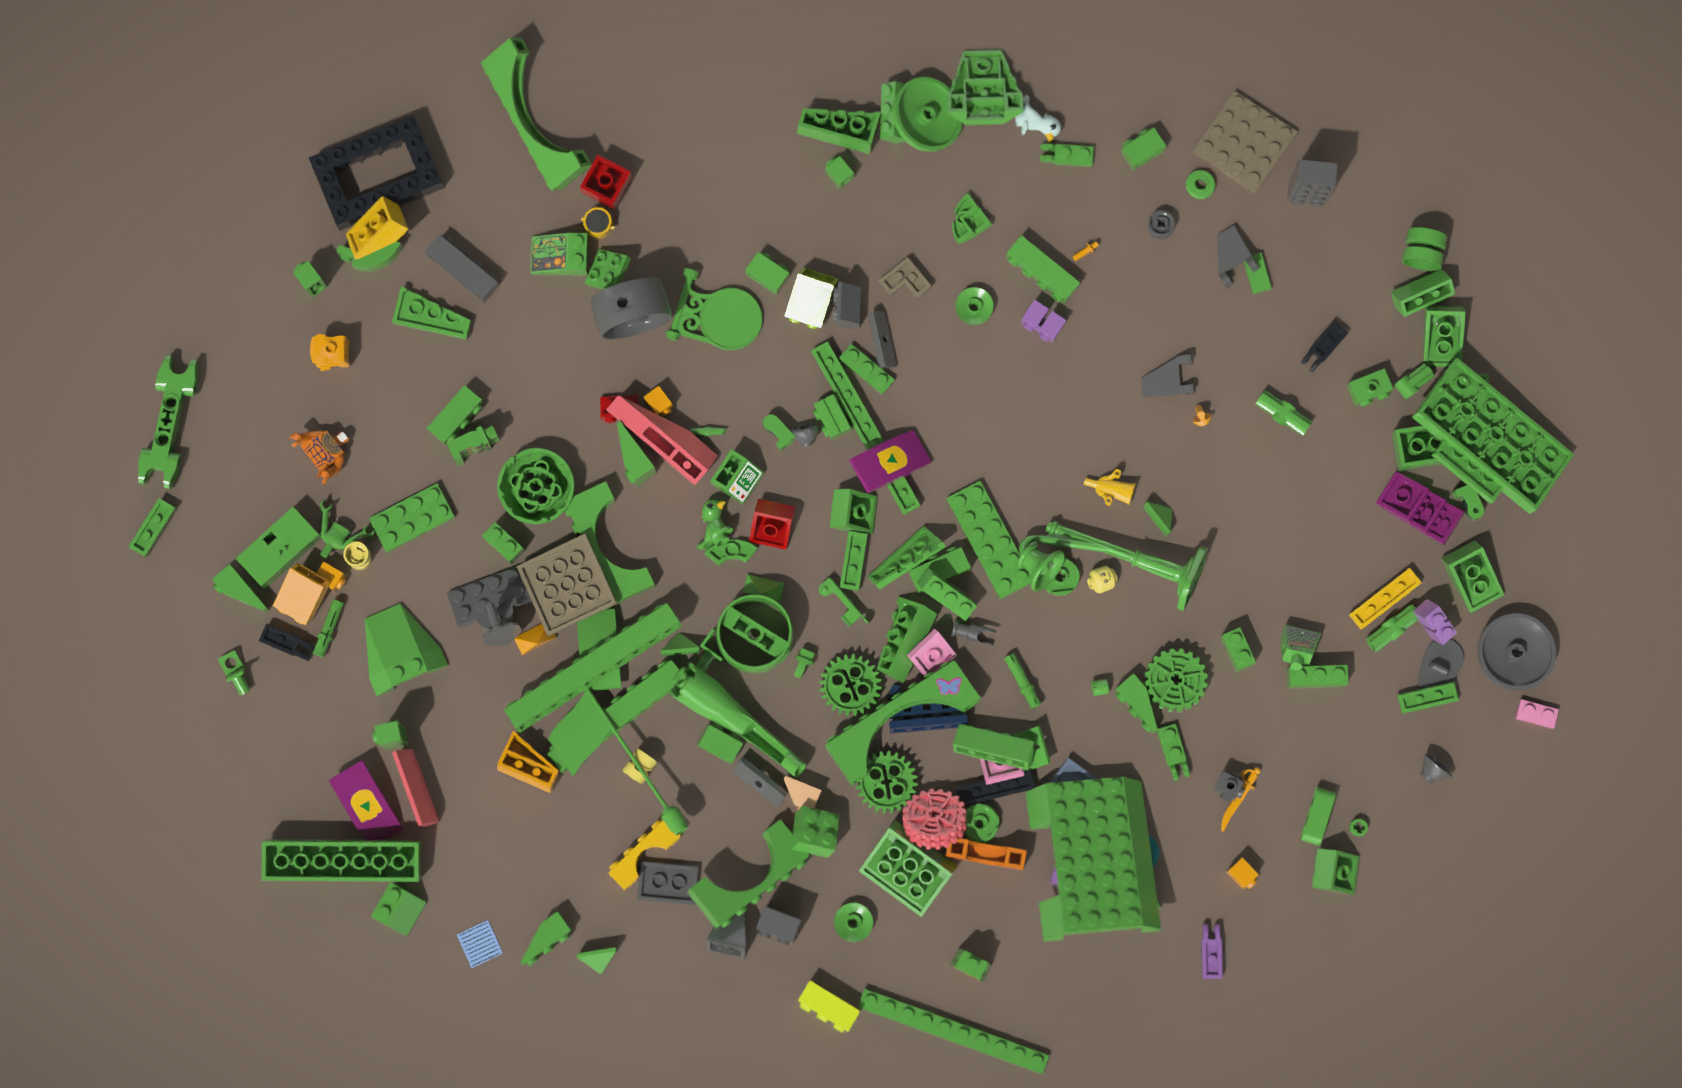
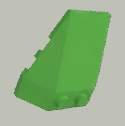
M1001 50L963 51L956 76L953 79L951 90L947 96L948 115L966 125L1005 124L1023 113V94L1018 89L1016 80L1012 76L1010 67Z
M397 604L365 619L369 679L377 697L394 690L395 686L427 672L433 673L448 666L441 648L401 604Z

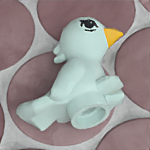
M1026 95L1023 98L1024 111L1016 116V126H1022V135L1027 130H1039L1046 135L1049 142L1052 141L1061 131L1060 122L1045 114V118H1042L1037 111L1031 108L1029 104L1030 97Z

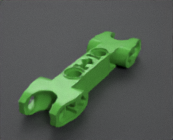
M166 355L158 371L155 385L157 391L164 392L152 449L143 447L140 452L138 483L146 485L150 474L155 470H161L164 473V488L171 490L179 474L182 460L181 454L173 453L184 398L185 396L195 397L199 383V362L191 360L186 372L175 374L173 372V357ZM171 400H176V406L173 408H169V402ZM169 419L172 420V423H168V425L165 424V422L169 421ZM168 437V443L161 445V439Z

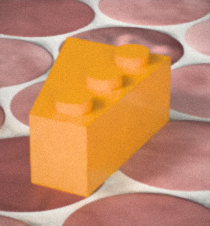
M513 730L498 761V771L551 793L559 777L558 770Z

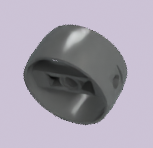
M655 277L626 281L606 288L591 298V308L595 323L603 339H620L642 334L664 325L672 318L666 289L661 279Z

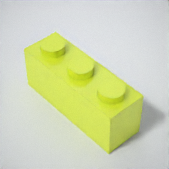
M809 981L798 999L801 1003L799 1007L807 1012H810L811 1009L817 1012V1018L825 1023L827 1020H830L834 1023L833 1028L842 1033L844 1030L849 1031L860 1013L859 1010L812 981Z

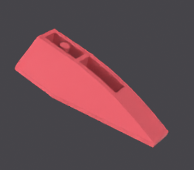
M619 395L606 409L693 485H696L718 456L689 430Z

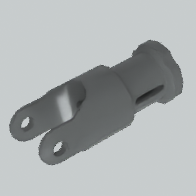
M955 619L951 636L957 635L965 637L969 641L993 645V642L981 639L978 634L983 631L996 633L997 631L973 623L970 625L961 623Z

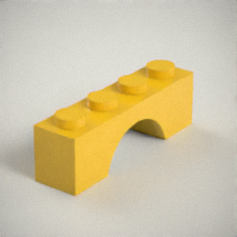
M659 819L651 827L653 830L648 835L644 833L637 840L639 844L635 848L631 846L623 854L625 857L620 862L616 860L609 867L611 870L609 875L625 891L639 878L637 862L644 851L653 847L668 850L682 837L680 834L676 836L674 832L671 833L664 821Z

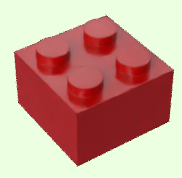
M597 155L580 185L581 193L615 210L632 179V174L627 169Z

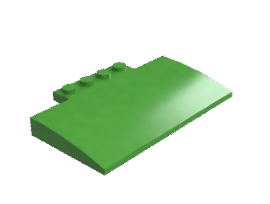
M1458 358L1451 363L1412 416L1413 419L1441 441L1432 454L1435 459L1490 504L1496 500L1502 491L1529 514L1538 509L1574 456L1570 450Z

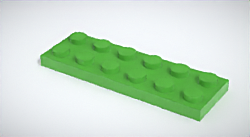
M981 481L946 498L999 599L1001 600L1030 585L1032 577L1025 568L1018 567L1017 561L1020 554Z

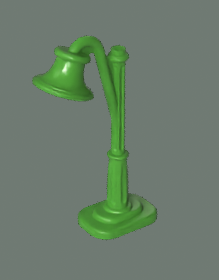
M1049 521L1046 527V532L1049 533L1047 536L1030 535L1021 541L1019 546L1021 555L1018 558L1017 565L1019 568H1025L1032 577L1031 589L1038 592L1047 587L1059 573L1065 555L1060 550L1051 554L1043 553L1038 550L1037 543L1104 552L1131 562L1133 567L1137 566L1155 575L1177 582V595L1179 596L1177 608L1185 611L1201 575L1208 548L1200 546L1195 557H1191L1188 563L1183 566L1160 557L1142 553L1140 550L1134 552L1059 525L1058 521Z

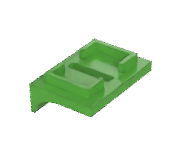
M1040 726L1013 734L1017 738H1028L1034 742V746H1040L1039 749L1034 751L1029 770L1051 763Z

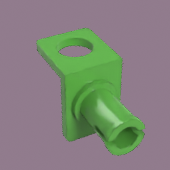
M712 628L700 645V647L705 649V653L695 666L701 668L704 672H706L714 659L720 661L725 659L707 646L715 634L716 628Z
M233 650L219 657L218 661L226 674V681H233L239 695L250 691L251 689L243 677L245 668L236 651ZM229 657L236 660V666L233 668H228L225 665V660Z

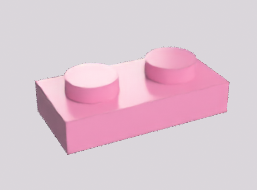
M1521 699L1515 719L1554 729L1559 710Z

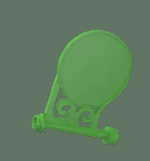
M685 268L682 275L685 278L671 329L665 332L667 334L666 338L677 341L680 336H684L729 351L739 350L751 344L758 336L762 325V314L756 300L747 292L736 288L721 289L712 294L697 293L691 290L693 280H697L699 272ZM688 295L693 297L690 300V305L694 307L696 305L694 302L696 301L699 303L698 308L691 309L686 305ZM687 319H694L696 324L691 326V321L689 320L687 328L690 331H695L700 326L705 337L686 331L683 328L684 322Z

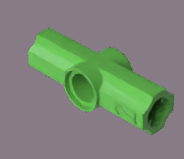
M1264 390L1255 403L1262 410L1272 415L1271 417L1277 423L1288 426L1301 436L1305 434L1312 421L1298 413L1290 403L1279 400L1266 390Z
M1412 604L1406 607L1396 617L1394 615L1379 630L1368 637L1366 641L1371 649L1377 652L1390 641H1394L1406 632V629L1418 620L1413 613L1416 607Z

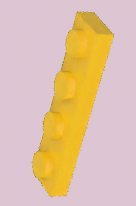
M1409 568L1349 614V616L1358 628L1362 630L1422 582Z

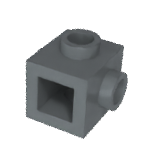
M1223 771L1214 787V791L1220 793L1219 797L1223 800L1235 802L1236 798L1241 799L1245 788H1243L1244 782L1241 781L1242 777L1235 773L1230 775ZM1232 785L1234 789L1230 790L1227 787Z

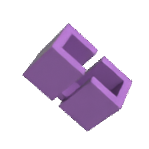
M1034 300L1022 317L1021 323H1023L1025 329L1031 332L1033 330L1037 331L1042 340L1053 343L1064 327L1066 320L1052 311L1042 327H1040L1039 325L1049 309Z
M1426 599L1413 611L1420 623L1424 625L1423 627L1430 638L1441 645H1444L1457 634L1441 608L1430 600Z

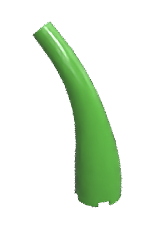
M689 663V668L682 667L672 680V683L675 684L673 690L669 689L670 696L695 713L739 735L780 764L794 777L799 776L804 771L806 763L746 711L715 679L692 663Z

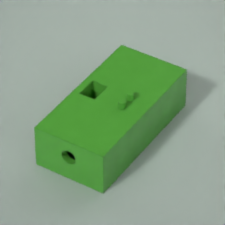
M292 507L246 548L236 560L261 587L266 589L321 539V536ZM275 535L277 538L268 545L267 542Z

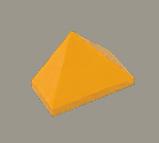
M540 624L518 635L514 640L522 655L557 637L555 634L547 636L543 625Z

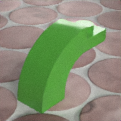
M396 241L360 259H355L352 250L342 245L338 246L336 252L341 256V260L349 263L352 260L351 265L355 270L375 271L392 263L400 254L403 246L400 242Z

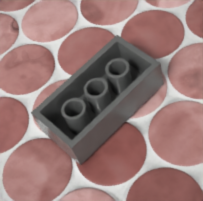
M1299 159L1289 179L1287 201L1292 202L1294 205L1307 203L1311 204L1312 207H1322V205H1325L1336 186L1338 164Z

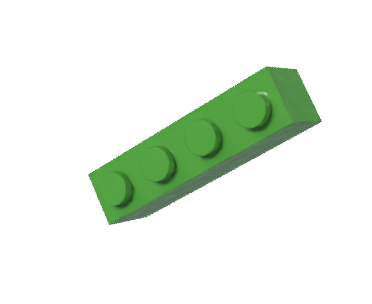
M1022 235L1008 250L1006 255L1007 261L1012 266L1021 268L1023 270L1022 273L1027 278L1031 279L1032 277L1036 280V284L1045 291L1047 289L1052 293V298L1057 302L1065 304L1079 288L1080 282Z
M959 724L953 742L954 753L1029 770L1035 751L1034 742L1028 738H1017L1008 733L1000 734L987 728L979 729L971 724Z

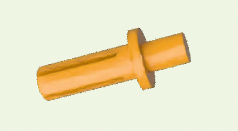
M1096 241L1091 245L1087 243V247L1072 256L1074 261H1078L1090 252L1093 254V249L1099 246Z

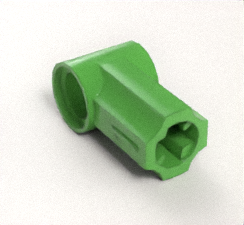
M1423 364L1410 375L1400 379L1394 386L1407 400L1421 386L1430 381L1434 374L1429 366Z

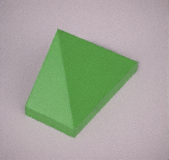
M1146 502L1143 505L1144 510L1165 537H1167L1171 533L1172 508Z
M747 574L743 593L763 595L780 602L785 583Z
M680 632L661 649L662 656L700 653V648Z
M617 948L578 953L577 958L602 974L617 953Z

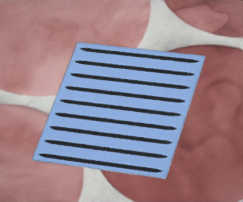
M488 920L457 934L471 968L503 954Z

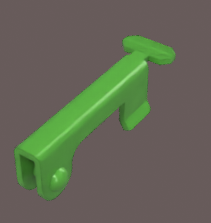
M831 577L820 585L819 593L821 595L829 596L835 593L849 609L841 616V619L847 626L854 624L860 617L867 624H870Z

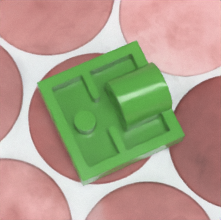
M599 249L585 284L602 290L620 284L631 258L626 255Z

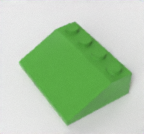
M895 820L864 862L859 872L922 917L958 866L933 847L926 849L925 845L917 846L916 841L912 843L910 836L905 834L906 829Z

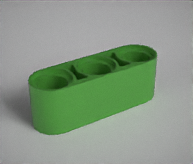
M1316 787L1300 840L1320 846L1335 800V792Z

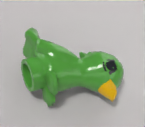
M710 499L703 504L702 518L704 519L703 522L708 521L704 540L696 546L698 550H708L714 544L716 547H721L729 541L727 535L731 534L734 530L732 527L725 526L721 520L722 508L725 505L724 501Z

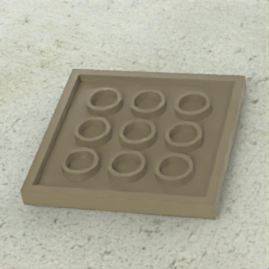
M1234 91L1192 153L1255 194L1295 137L1297 131Z
M583 534L517 566L547 636H552L618 604L587 534Z

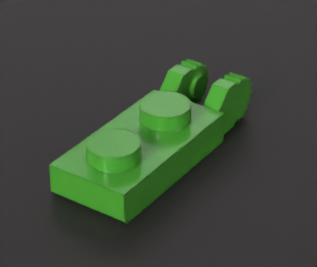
M1041 144L1040 149L1043 151L1055 152V157L1051 155L1040 156L1041 162L1092 167L1093 147L1062 144Z
M1176 724L1159 728L1157 734L1173 780H1178V773L1174 765L1181 763L1185 777H1189L1187 759Z

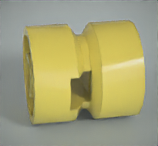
M352 542L345 547L344 559L352 568L363 570L371 564L372 554L363 543Z
M638 748L633 753L646 774L648 771H652L658 763ZM633 761L627 762L622 771L642 785L645 778L634 768L636 765Z

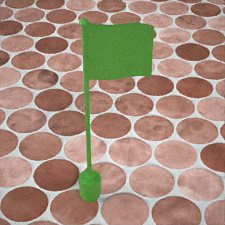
M589 687L584 691L585 693L576 706L556 725L548 740L574 777L582 763L602 744L612 729L665 808L662 811L663 815L661 818L671 833L674 832L676 836L683 833L689 828L687 825L688 821L677 806L674 808L672 805L667 806Z

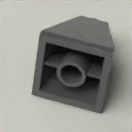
M743 913L739 917L737 914L731 918L732 922L725 928L722 926L718 929L713 927L707 937L706 951L741 959L745 958L746 937Z

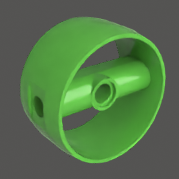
M763 595L740 597L732 601L723 610L718 619L716 639L719 650L725 660L740 671L753 674L770 671L786 659L792 648L794 631L791 618L785 608L770 597ZM751 602L765 603L774 607L787 621L789 627L788 642L735 609ZM722 626H725L750 644L757 646L776 659L762 666H747L736 662L726 653L722 646ZM754 629L760 631V636L757 639H753L749 635Z

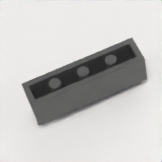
M439 235L425 251L426 255L485 303L499 287L496 281L498 278L490 271L488 273L483 271V266L476 260L471 261L468 258L469 254L462 248L459 250L453 246L455 243L449 237L443 238Z

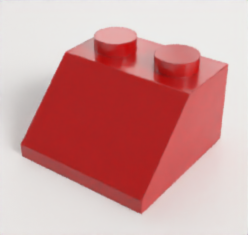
M758 498L754 510L749 542L786 550L795 506Z

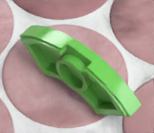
M736 539L729 540L721 547L713 545L704 554L718 566L731 559L747 563L758 550V547L750 542Z

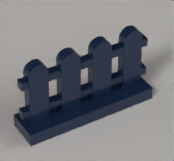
M898 685L892 686L890 694H887V700H891L898 693L903 694L901 687ZM934 703L930 704L931 710H923V704L912 706L911 712H904L902 710L892 716L890 719H893V721H889L890 734L958 728L959 724H967V715H962V713L966 712L951 706L950 708L942 709V704Z

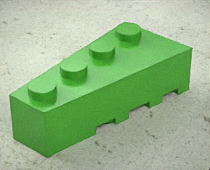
M803 108L797 134L870 154L880 122L881 112H845V110L828 111L827 109Z

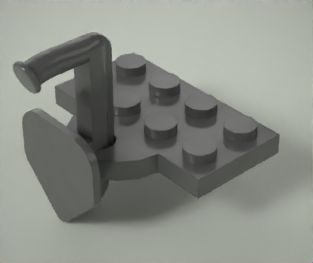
M517 567L447 593L459 629L478 622L481 628L487 631L482 635L486 645H509L522 632L519 624L512 622L515 615L514 608L532 601Z

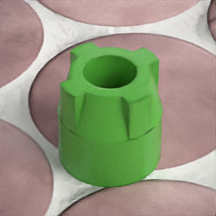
M1107 679L1091 681L1093 696L1109 694Z

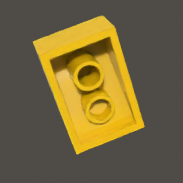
M382 196L346 233V237L354 258L360 259L396 242L405 234L408 227L400 206Z

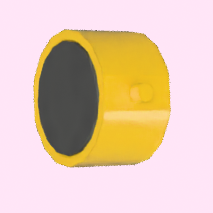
M592 208L581 218L587 234L596 239L606 237L610 234L611 229L614 230L615 227L612 225L610 214L603 208Z

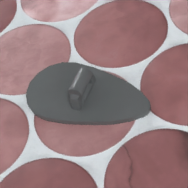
M1449 640L1444 645L1434 641L1429 645L1419 672L1418 690L1451 683L1462 667L1464 656L1462 649L1455 641Z

